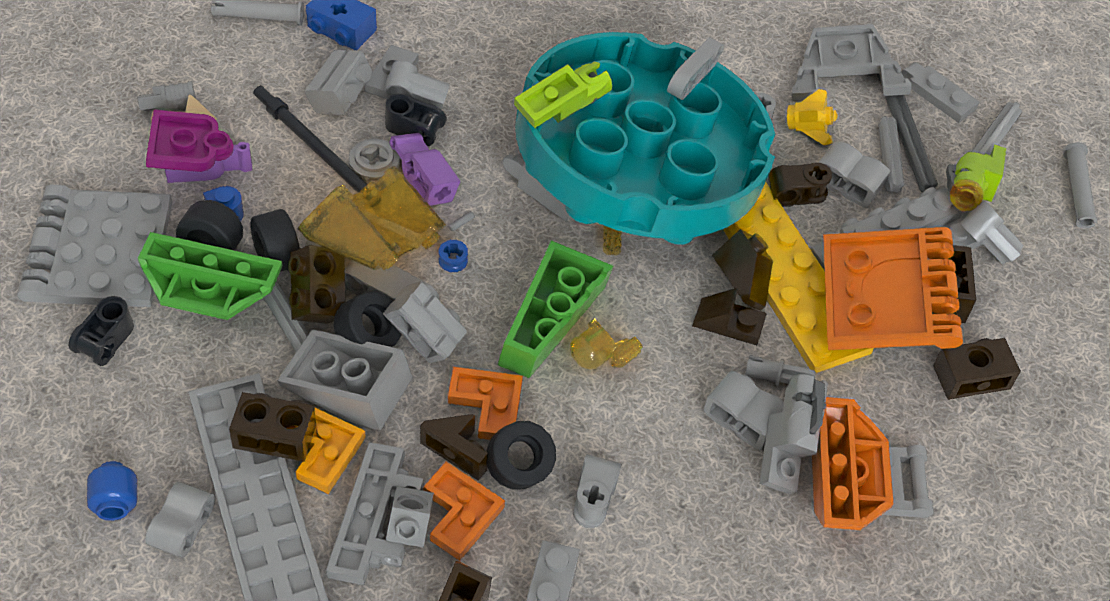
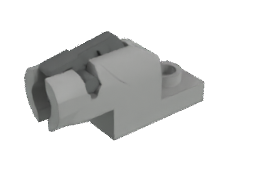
M799 374L790 378V383L785 391L783 412L769 415L759 484L788 494L797 492L802 457L816 454L818 450L820 427L823 424L826 408L828 382L825 380L818 381L814 379L815 376Z

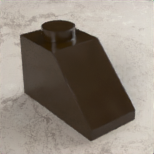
M740 229L713 253L712 257L731 285L738 289V295L742 301L761 311L766 307L773 260L766 252L769 247L762 237L756 233L751 235Z

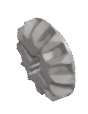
M382 139L361 141L349 153V167L358 176L362 175L366 181L370 178H377L380 182L383 176L392 177L394 170L399 169L400 156L396 150L391 148L388 141ZM379 155L380 162L370 165L369 161H373Z

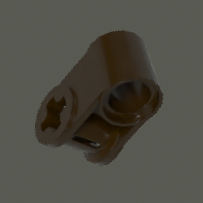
M822 163L781 165L773 168L768 175L774 200L777 198L782 207L824 202L828 196L827 185L832 179L831 169Z

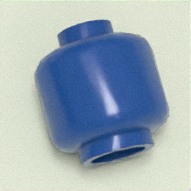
M110 461L103 463L88 475L87 507L99 518L108 521L119 520L136 507L138 499L137 475L132 469L120 462Z

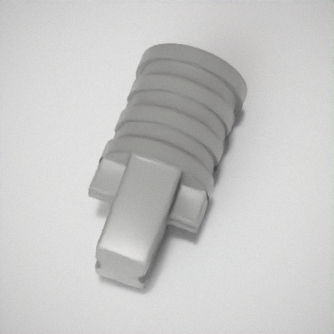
M192 81L175 85L170 84L169 86H153V93L137 97L140 110L157 108V110L165 111L186 110L188 96L192 95L196 98Z

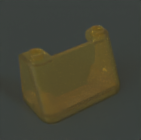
M392 166L384 172L385 174L376 183L370 181L361 192L354 195L344 184L336 187L298 226V230L310 242L372 270L382 268L386 271L401 257L423 246L426 250L432 247L441 238L438 232L446 224L397 167Z

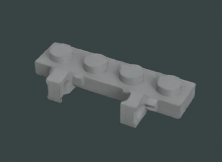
M369 442L326 569L327 578L365 585L370 567L379 569L380 564L394 567L402 566L405 556L404 544L386 541L385 534L381 532L390 503L394 500L397 486L423 491L424 479L408 476V471L402 469L405 459L404 448Z

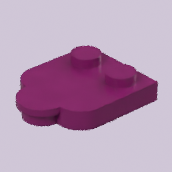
M153 110L146 154V167L203 172L211 169L215 161L225 160L232 155L234 150L233 141L227 133L219 130L218 122L213 117L206 114Z

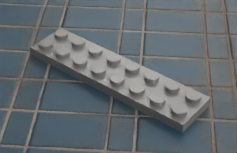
M257 373L188 391L244 601H328L285 458L232 448L229 427L242 392L265 394L260 374ZM254 419L250 422H258L262 419Z

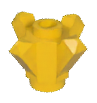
M818 89L802 102L788 105L787 124L789 129L802 131L824 146L830 145L833 142L832 135L827 133L828 125H833V121H836L838 114L836 110H833L832 106L827 105L826 90Z

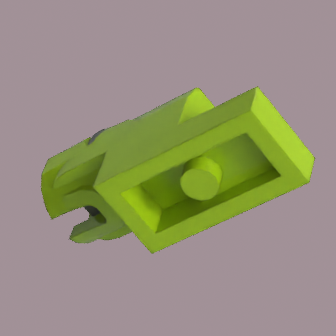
M594 61L591 64H584L574 71L567 64L515 97L514 105L534 128L552 117L559 123L612 90V81L607 70L599 75L597 74L596 69L600 67L599 62Z

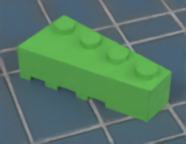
M551 240L507 335L497 365L530 378L605 289L613 265Z

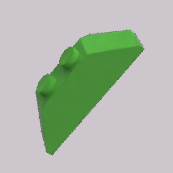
M150 232L138 256V262L160 305L229 320L271 293L283 266L282 261L153 232Z

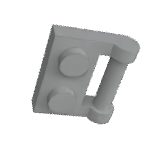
M911 445L907 448L889 446L894 504L892 508L882 515L922 518L932 516L934 508L932 500L928 497L924 463L928 458L926 447L923 445ZM901 463L910 464L913 501L904 499Z

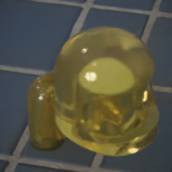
M596 319L588 322L589 328L578 337H574L570 343V352L573 359L579 366L585 369H596L610 358L612 359L611 366L613 368H622L640 354L643 348L641 342L635 336L630 340L626 338L615 343L609 333Z

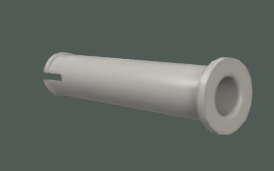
M212 0V4H215V6H211L212 16L297 22L298 25H302L304 19L303 2L287 4L251 0Z
M1075 142L1064 147L1063 156L1068 162L1076 225L1080 228H1091L1095 226V223L1097 224V217L1086 160L1088 147L1084 143Z

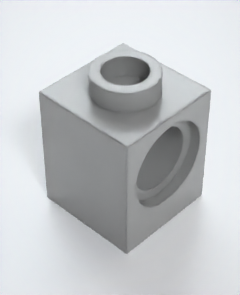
M397 486L386 541L424 547L434 493Z

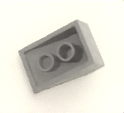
M312 329L277 381L281 387L351 424L380 431L413 376L402 349L371 342L358 344L340 335Z

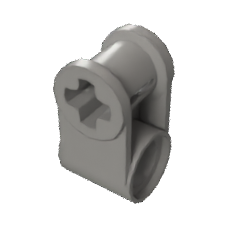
M586 454L579 478L573 513L579 525L585 528H595L604 522L611 496L614 495L622 463Z

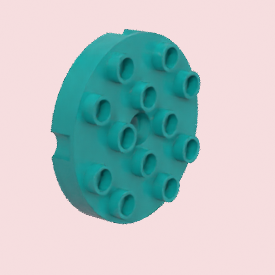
M594 33L569 39L545 52L533 64L527 74L523 92L567 64L574 71L582 65L591 64L594 61L600 63V67L596 69L598 75L607 70L612 81V90L558 123L552 117L536 128L517 110L515 133L519 151L525 162L526 171L537 179L556 199L565 204L566 212L571 218L584 224L599 223L629 234L663 238L670 243L683 245L691 242L694 237L711 234L727 228L745 216L755 205L775 159V156L770 154L769 149L776 134L767 110L753 90L736 74L719 62L683 100L668 93L667 88L673 75L696 51L688 46L677 42L668 45L656 44L645 38L643 34Z

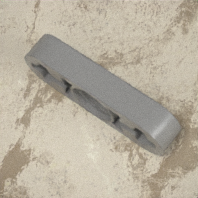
M709 37L678 68L668 85L667 92L683 100L716 65L723 52L724 44Z

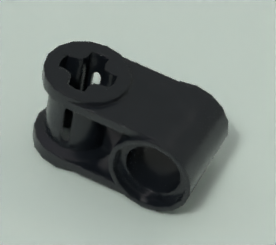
M394 94L386 100L385 127L389 132L396 135L420 133L427 146H431L435 142L436 132L447 121L444 111L435 105L426 104L405 94Z
M109 296L98 302L95 309L71 334L68 344L69 349L74 353L82 352L93 358V362L99 366L106 365L134 328L126 301L118 296Z

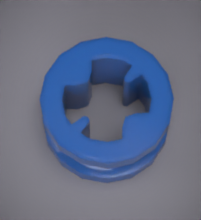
M448 240L442 243L439 247L438 263L440 267L448 272L462 271L468 264L467 246L458 240ZM450 253H457L456 259H450Z

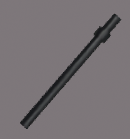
M261 85L254 89L253 94L266 106V111L274 119H280L373 207L381 203L382 197L289 111L288 105L282 99L274 97Z

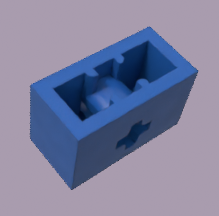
M311 0L306 5L307 26L317 34H323L335 40L339 45L347 46L353 50H358L377 30L376 9L358 0Z

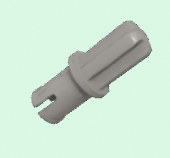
M749 355L745 373L746 376L774 382L776 383L775 386H779L780 382L789 384L790 378L799 374L815 376L814 379L816 378L814 370L784 364V359H781L779 362Z

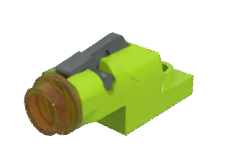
M994 144L990 155L967 152L956 165L949 164L947 166V188L950 192V201L957 209L971 211L980 205L982 200L992 202L1003 176L1007 148Z

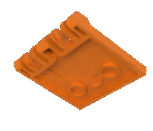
M947 227L823 234L828 350L935 345L941 349L956 348L963 344L962 329L960 327L961 319L958 315L953 314L959 310L960 306L957 299L958 287L955 262L948 259L954 254L951 229Z

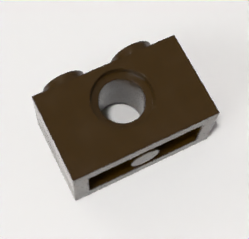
M984 338L974 343L962 344L956 348L941 349L933 365L948 400L1010 390L1021 372L1005 338L993 340Z

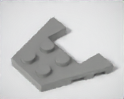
M873 24L813 28L804 54V61L799 68L797 81L792 88V101H803L819 89L818 77L879 73L883 96L911 94V82L902 75L900 65L897 61H893L889 55V48Z

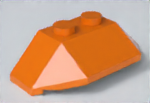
M826 397V408L823 424L820 427L818 450L816 454L812 455L814 513L821 525L826 528L862 530L892 508L894 504L889 440L873 421L860 410L861 407L854 399Z

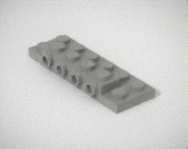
M930 187L922 192L919 198L912 201L908 197L902 198L892 209L886 211L882 207L876 208L866 219L858 221L857 218H851L841 226L840 233L947 227L952 231L953 245L971 247V250L984 245L982 242L979 244L959 223L977 206L962 208L954 205L950 201V192L946 187L940 190ZM823 242L811 247V251L825 271Z

